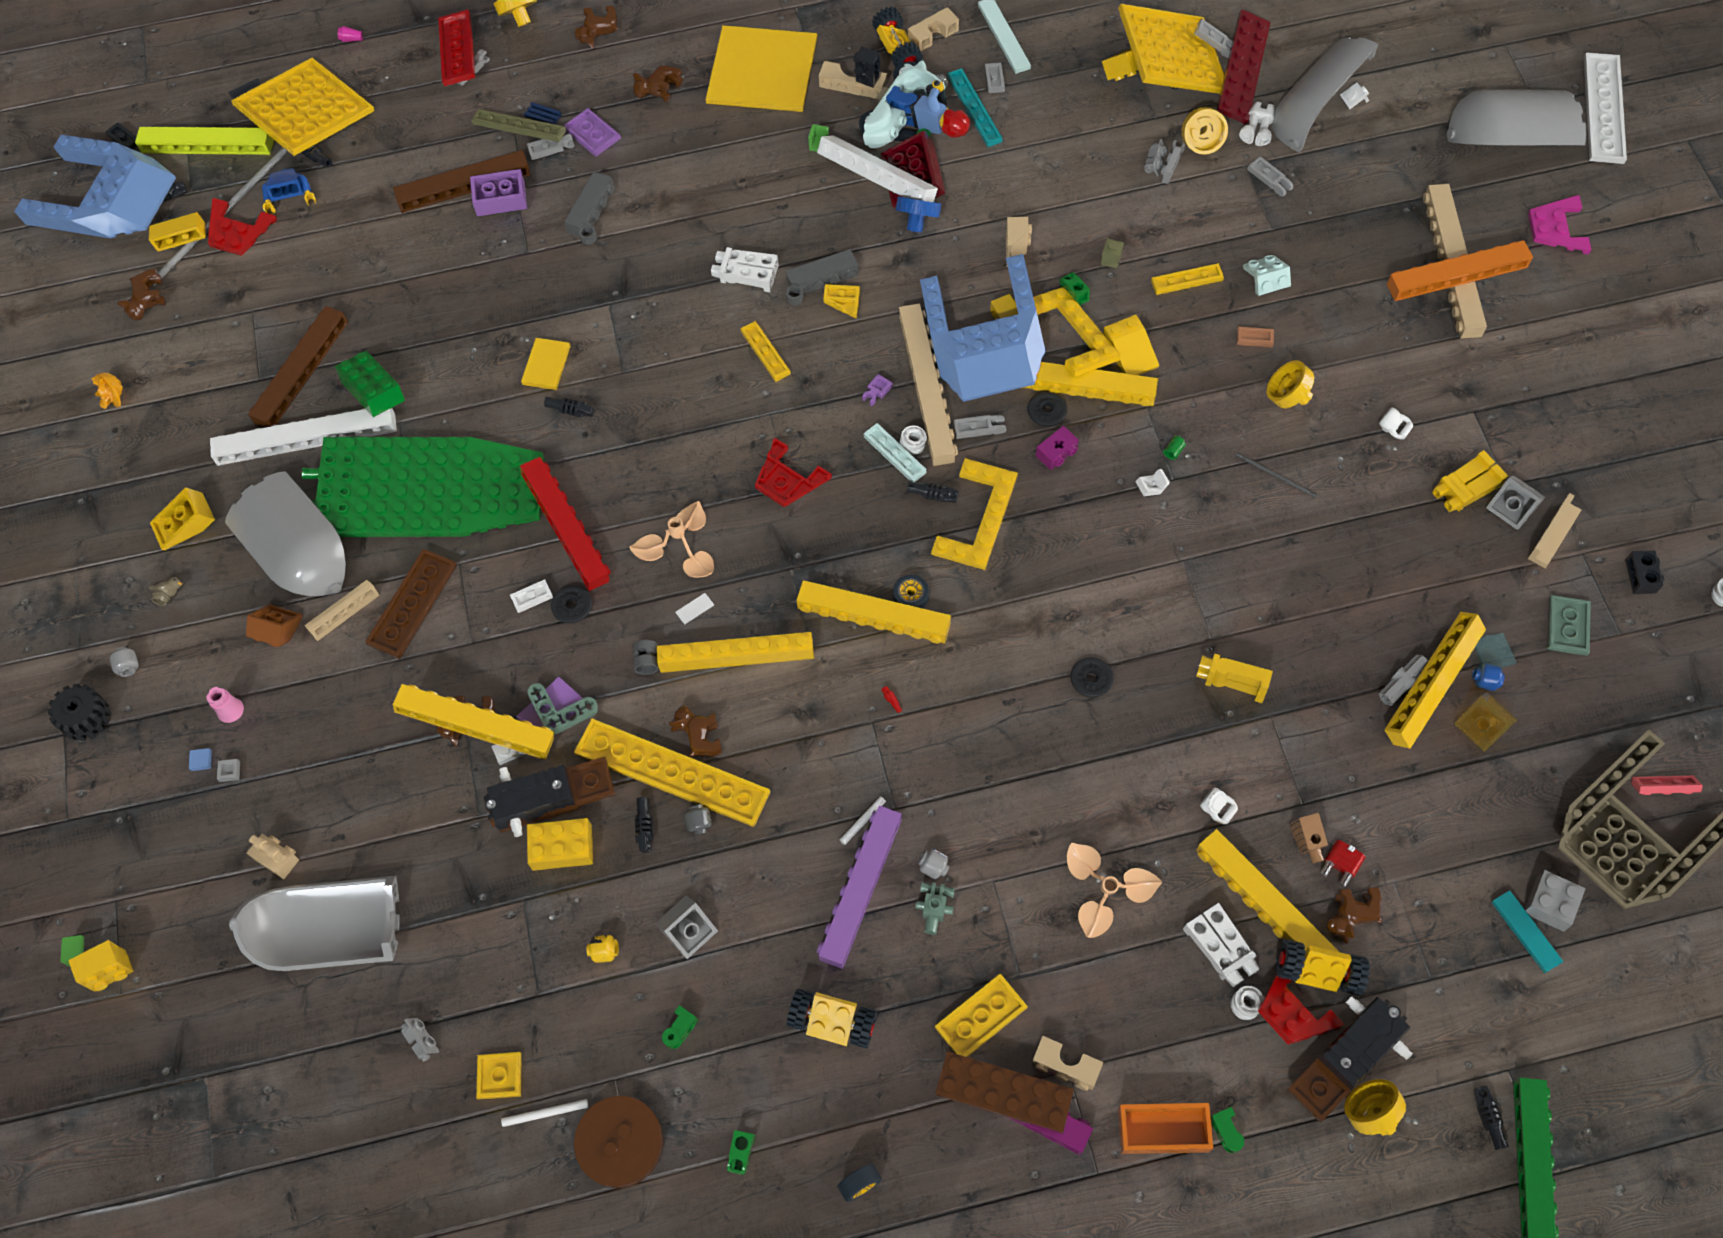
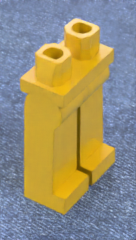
M1483 450L1467 464L1448 476L1441 478L1432 494L1438 499L1445 496L1447 499L1444 503L1445 508L1449 512L1456 509L1459 512L1465 506L1503 486L1508 475L1498 464L1494 465L1495 461Z
M1214 654L1213 659L1202 656L1196 677L1206 679L1205 685L1211 687V684L1216 687L1226 686L1256 696V702L1263 703L1273 671L1227 658H1220V655Z

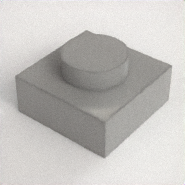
M238 759L218 761L217 780L219 782L240 779V761Z

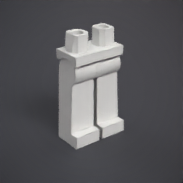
M729 247L726 248L725 252L717 251L716 263L722 264L721 266L712 265V276L720 278L721 283H726V281L728 283H741L760 287L765 292L771 293L774 278L779 267L777 255L732 250Z
M1219 903L1187 923L1183 928L1184 932L1188 936L1190 935L1212 963L1215 970L1219 973L1218 976L1221 980L1226 979L1233 987L1244 980L1238 972L1239 969L1243 967L1248 976L1253 975L1260 969L1254 960L1256 954L1253 950H1250Z

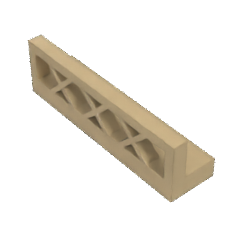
M1571 493L1568 494L1528 558L1543 568L1547 567L1581 512V509L1570 504L1574 498V495Z
M366 580L304 626L318 641L380 595L372 583Z

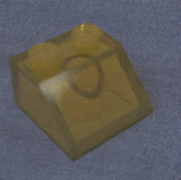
M1487 692L1454 724L1485 752L1518 719Z

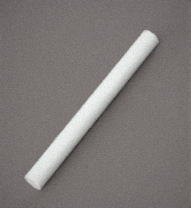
M584 1099L501 1118L502 1126H510L589 1107L588 1100Z

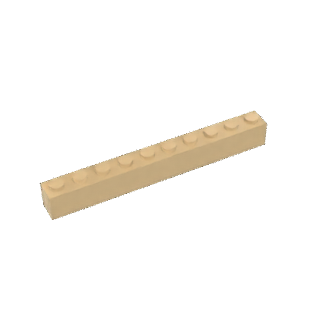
M1428 185L1426 193L1423 194V202L1427 206L1426 214L1430 218V230L1434 234L1433 241L1438 249V259L1443 261L1447 258L1452 259L1463 254L1468 255L1450 185ZM1475 281L1447 288L1449 292L1448 300L1452 304V316L1455 317L1456 331L1459 332L1460 339L1482 337L1487 325Z
M920 303L899 307L900 323L933 466L955 463V455H958L956 444L952 442L954 440L953 429H949L948 425L950 424L949 413L946 414L945 409H947L946 399H942L941 395L943 394L942 383H938L940 374L939 369H935L934 366L936 364L935 353H931L933 349L932 340L928 339L927 336L929 335L928 324L925 325L924 323L926 321L925 310H921Z

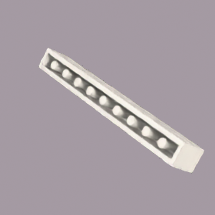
M363 408L358 411L327 415L315 419L310 418L304 421L273 425L262 429L257 428L230 435H220L210 438L211 457L219 466L319 447L323 444V437H372L397 432L395 413L391 408L372 417Z

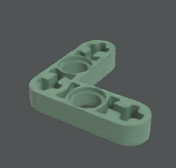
M535 683L528 689V696L544 727L551 729L554 735L594 716L598 712V704L592 697L583 698L556 711L543 685ZM536 690L540 692V695L542 697V700L540 701L535 695L534 691ZM587 704L592 705V706H591V707H592L591 710H588V709L586 708V705H587ZM543 705L551 707L547 713H541L540 708ZM578 708L581 709L583 713L582 715H580ZM575 712L576 717L573 720L566 719L567 713ZM560 717H562L563 721L565 722L564 724H562ZM553 721L556 723L555 728H552L550 724Z

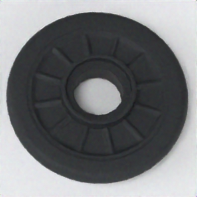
M1052 392L1039 393L1032 397L1028 403L1027 409L1030 418L1041 426L1057 425L1067 415L1065 400ZM1045 406H1050L1052 408V411L1045 412L1042 408Z
M576 585L561 588L555 593L551 601L553 615L564 623H576L583 620L592 608V598L589 592L583 587ZM573 600L577 602L576 606L573 608H568L566 606L569 601Z
M1098 658L1082 659L1071 670V683L1075 690L1084 696H1102L1110 690L1113 684L1111 668L1106 662ZM1093 673L1097 676V680L1089 681L1086 676Z

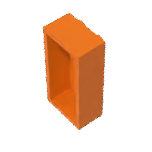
M1209 1103L1124 1104L1118 1108L1121 1154L1207 1153L1214 1149Z

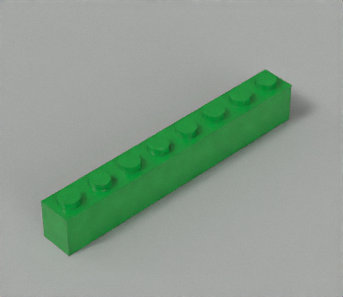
M1518 1078L1513 1081L1521 1238H1558L1559 1229L1555 1225L1557 1203L1554 1201L1553 1193L1556 1190V1181L1552 1177V1169L1555 1164L1554 1156L1551 1155L1553 1134L1550 1132L1549 1127L1552 1113L1548 1109L1550 1088L1547 1087V1080Z

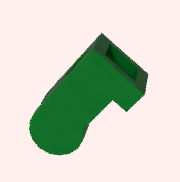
M1074 272L1059 279L1060 286L1065 287L1079 306L1089 301V287Z
M680 1005L674 1012L678 1016L677 1019L662 1034L663 1043L670 1049L679 1048L699 1021L697 1017Z
M1230 1107L1212 1115L1211 1124L1225 1151L1234 1154L1243 1148L1244 1137L1237 1132L1231 1120L1235 1113L1233 1108Z
M734 1130L727 1172L740 1175L746 1174L756 1134Z

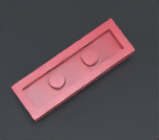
M1694 775L1632 777L1631 782L1637 792L1643 795H1651L1652 793H1662L1665 795L1672 793L1692 794L1694 792H1701L1703 786Z

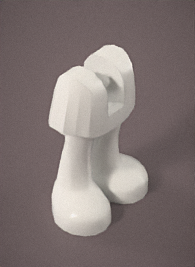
M1256 101L1248 113L1250 115V123L1243 126L1239 133L1240 138L1245 143H1253L1258 123H1261L1256 135L1255 144L1257 146H1264L1270 143L1272 134L1268 130V126L1274 120L1275 110L1273 104H1268L1267 108L1263 109L1261 108L1262 102Z

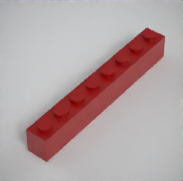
M538 457L520 465L523 479L588 591L608 583L609 574H611L607 564L602 563V556L599 550H595L592 546V538L589 534H585L582 521L577 520L575 517L576 512L573 506L568 505L565 492L559 490V483L556 477H552L549 473L551 470L547 462L544 463L541 457Z

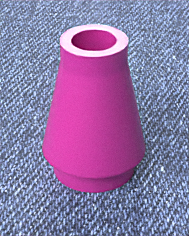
M346 26L338 27V40H342V42L362 41V31Z

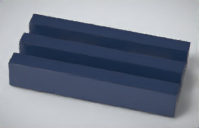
M531 102V107H528V111L524 113L525 118L555 125L561 117L560 111Z

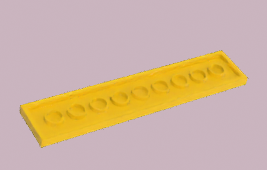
M591 719L574 751L576 756L589 761L606 757L608 767L613 771L697 805L703 804V807L752 827L755 826L771 792L768 788L595 719Z

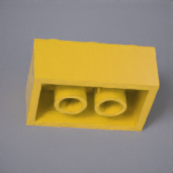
M588 818L527 824L528 865L534 871L593 864L592 825Z

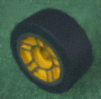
M911 574L899 578L893 588L894 602L923 609L929 600L928 584L917 575Z
M871 1163L848 1175L837 1187L845 1201L850 1202L873 1189L881 1182L882 1178L874 1164Z

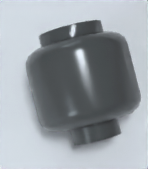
M703 804L688 807V811L684 813L687 831L695 832V835L707 833L706 829L712 826L709 809L703 807Z

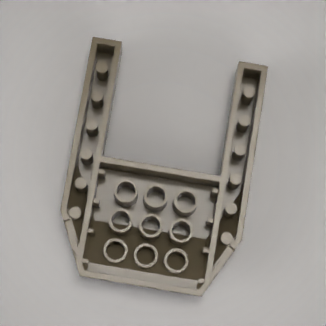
M1650 730L1644 733L1568 807L1558 844V849L1623 909L1669 898L1723 844V809L1678 853L1613 795L1665 744Z

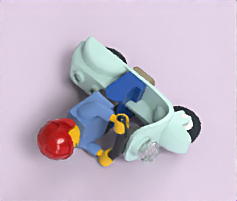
M923 60L919 63L908 61L899 64L893 71V84L890 88L883 87L878 94L877 100L880 101L874 110L864 113L859 120L864 143L869 148H879L892 142L897 138L900 130L905 125L914 126V128L919 130L925 128L931 133L936 134L943 132L951 138L965 136L970 126V119L962 110L952 111V109L948 110L944 91L948 86L946 77L940 74L934 75L927 71Z

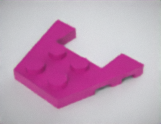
M1580 195L1530 209L1528 217L1533 242L1554 247L1560 245L1570 251L1577 249L1583 251V254H1589L1591 252L1589 237H1570L1565 212L1581 211Z

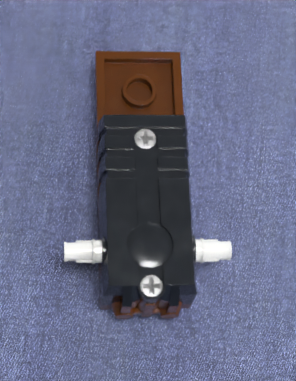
M601 757L568 768L563 764L558 766V768L553 767L548 769V771L543 770L538 772V774L533 773L513 780L510 778L507 767L500 768L501 783L487 787L488 794L483 798L486 810L489 813L488 820L492 827H496L500 833L512 830L514 837H519L523 835L522 826L578 810V806L616 794L606 757Z
M1351 996L1346 1003L1358 1016L1287 1089L1320 1123L1392 1048L1406 1060L1413 1054L1400 1041L1411 1029L1405 1022L1407 1017L1405 1015L1401 1016L1399 1007L1390 1006V1001L1386 1000L1384 1002L1379 997H1376L1365 1008L1364 1005Z

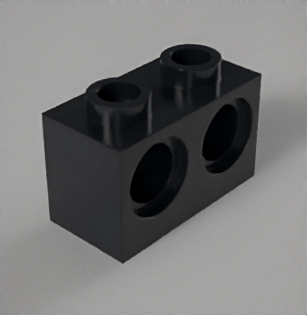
M862 46L859 52L855 53L853 59L855 62L854 74L856 82L874 88L881 77L880 52Z
M1655 550L1632 551L1625 559L1633 594L1657 593L1662 588L1664 576L1661 575L1660 559L1657 557Z

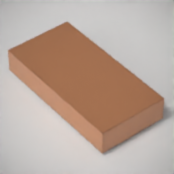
M1238 326L1236 345L1273 347L1274 329Z

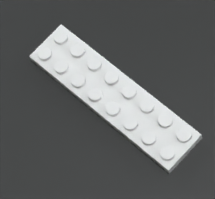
M1585 53L1584 74L1589 161L1625 164L1627 154L1620 55Z

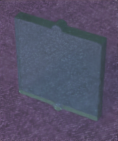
M1503 633L1492 636L1486 635V637L1480 638L1475 646L1481 664H1491L1500 667L1502 670L1504 667L1517 663Z

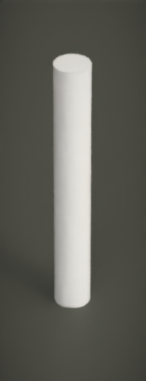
M880 796L839 839L842 844L846 845L867 823L872 812L877 811L878 806H883L886 802L884 798Z

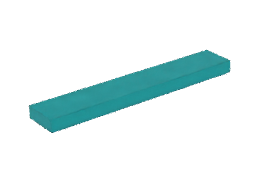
M960 68L947 73L949 82L985 145L990 147L1002 143V136L963 69Z

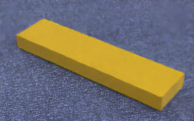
M1219 263L1152 277L1151 283L1155 294L1158 295L1223 281L1224 276Z
M756 321L740 328L741 333L775 382L791 374L789 368Z

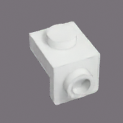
M1355 83L1340 94L1349 109L1362 100H1365L1366 103L1369 101L1367 97L1369 92L1364 85L1360 87L1358 83Z
M1158 469L1152 476L1139 477L1135 481L1143 496L1161 494L1170 483L1162 469Z

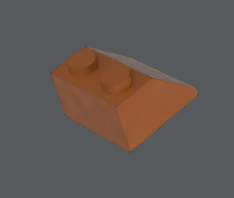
M268 604L247 615L246 636L258 642L269 643L273 647H281L292 639L302 620L303 614Z

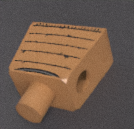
M1319 813L1298 818L1289 825L1300 853H1309L1313 864L1324 861L1321 849L1328 846Z

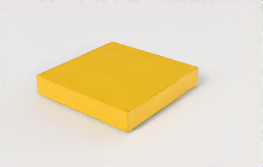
M521 1052L477 1055L476 1099L521 1097Z

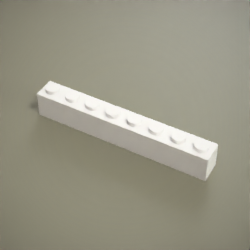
M834 135L821 137L817 151L820 155L904 198L934 202L937 187Z

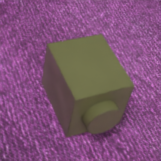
M1107 238L1102 253L1101 265L1118 269L1124 242Z

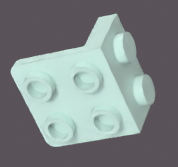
M1267 255L1259 260H1250L1243 265V269L1255 279V293L1258 296L1291 286L1290 266L1274 255Z

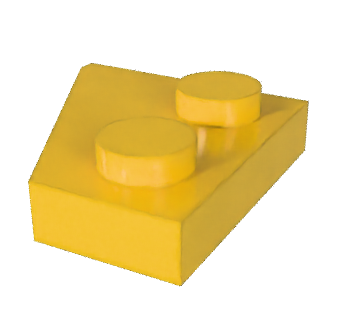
M825 284L824 303L851 317L857 318L860 286Z

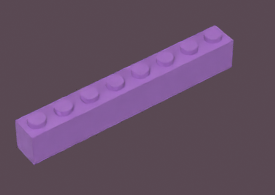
M878 806L877 811L872 812L870 817L872 824L870 829H866L864 832L862 848L859 847L855 855L857 861L855 866H851L847 877L850 879L848 884H844L841 889L840 896L842 898L840 903H836L832 915L835 916L832 923L828 922L825 934L827 936L825 941H821L818 946L817 953H819L820 961L841 969L844 968L901 824V813L882 806Z

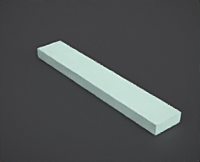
M995 0L979 1L978 7L1015 74L1031 69V64Z

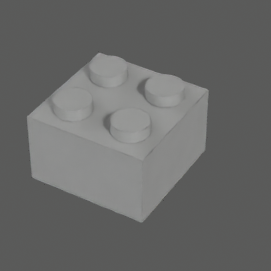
M1544 870L1536 877L1524 910L1529 916L1564 932L1573 925L1586 888Z

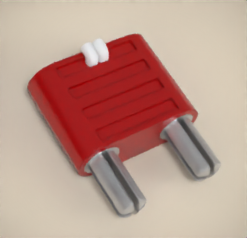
M1336 840L1324 860L1326 864L1321 870V874L1325 872L1323 876H1327L1331 868H1335L1344 874L1339 885L1343 884L1342 887H1346L1350 878L1355 877L1366 856L1352 845Z

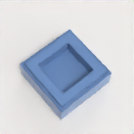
M210 748L191 750L189 754V769L191 771L211 769L212 750Z

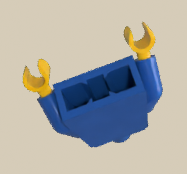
M293 168L271 173L268 180L262 185L263 200L265 201L262 206L263 210L268 213V210L271 208V211L275 213L276 209L271 204V201L303 195V193H305L304 198L307 205H309V199H314L316 204V198L310 192L311 188L307 178L300 173H295Z

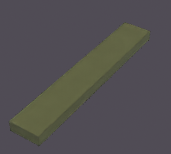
M478 109L471 120L473 125L560 142L566 132L564 126Z

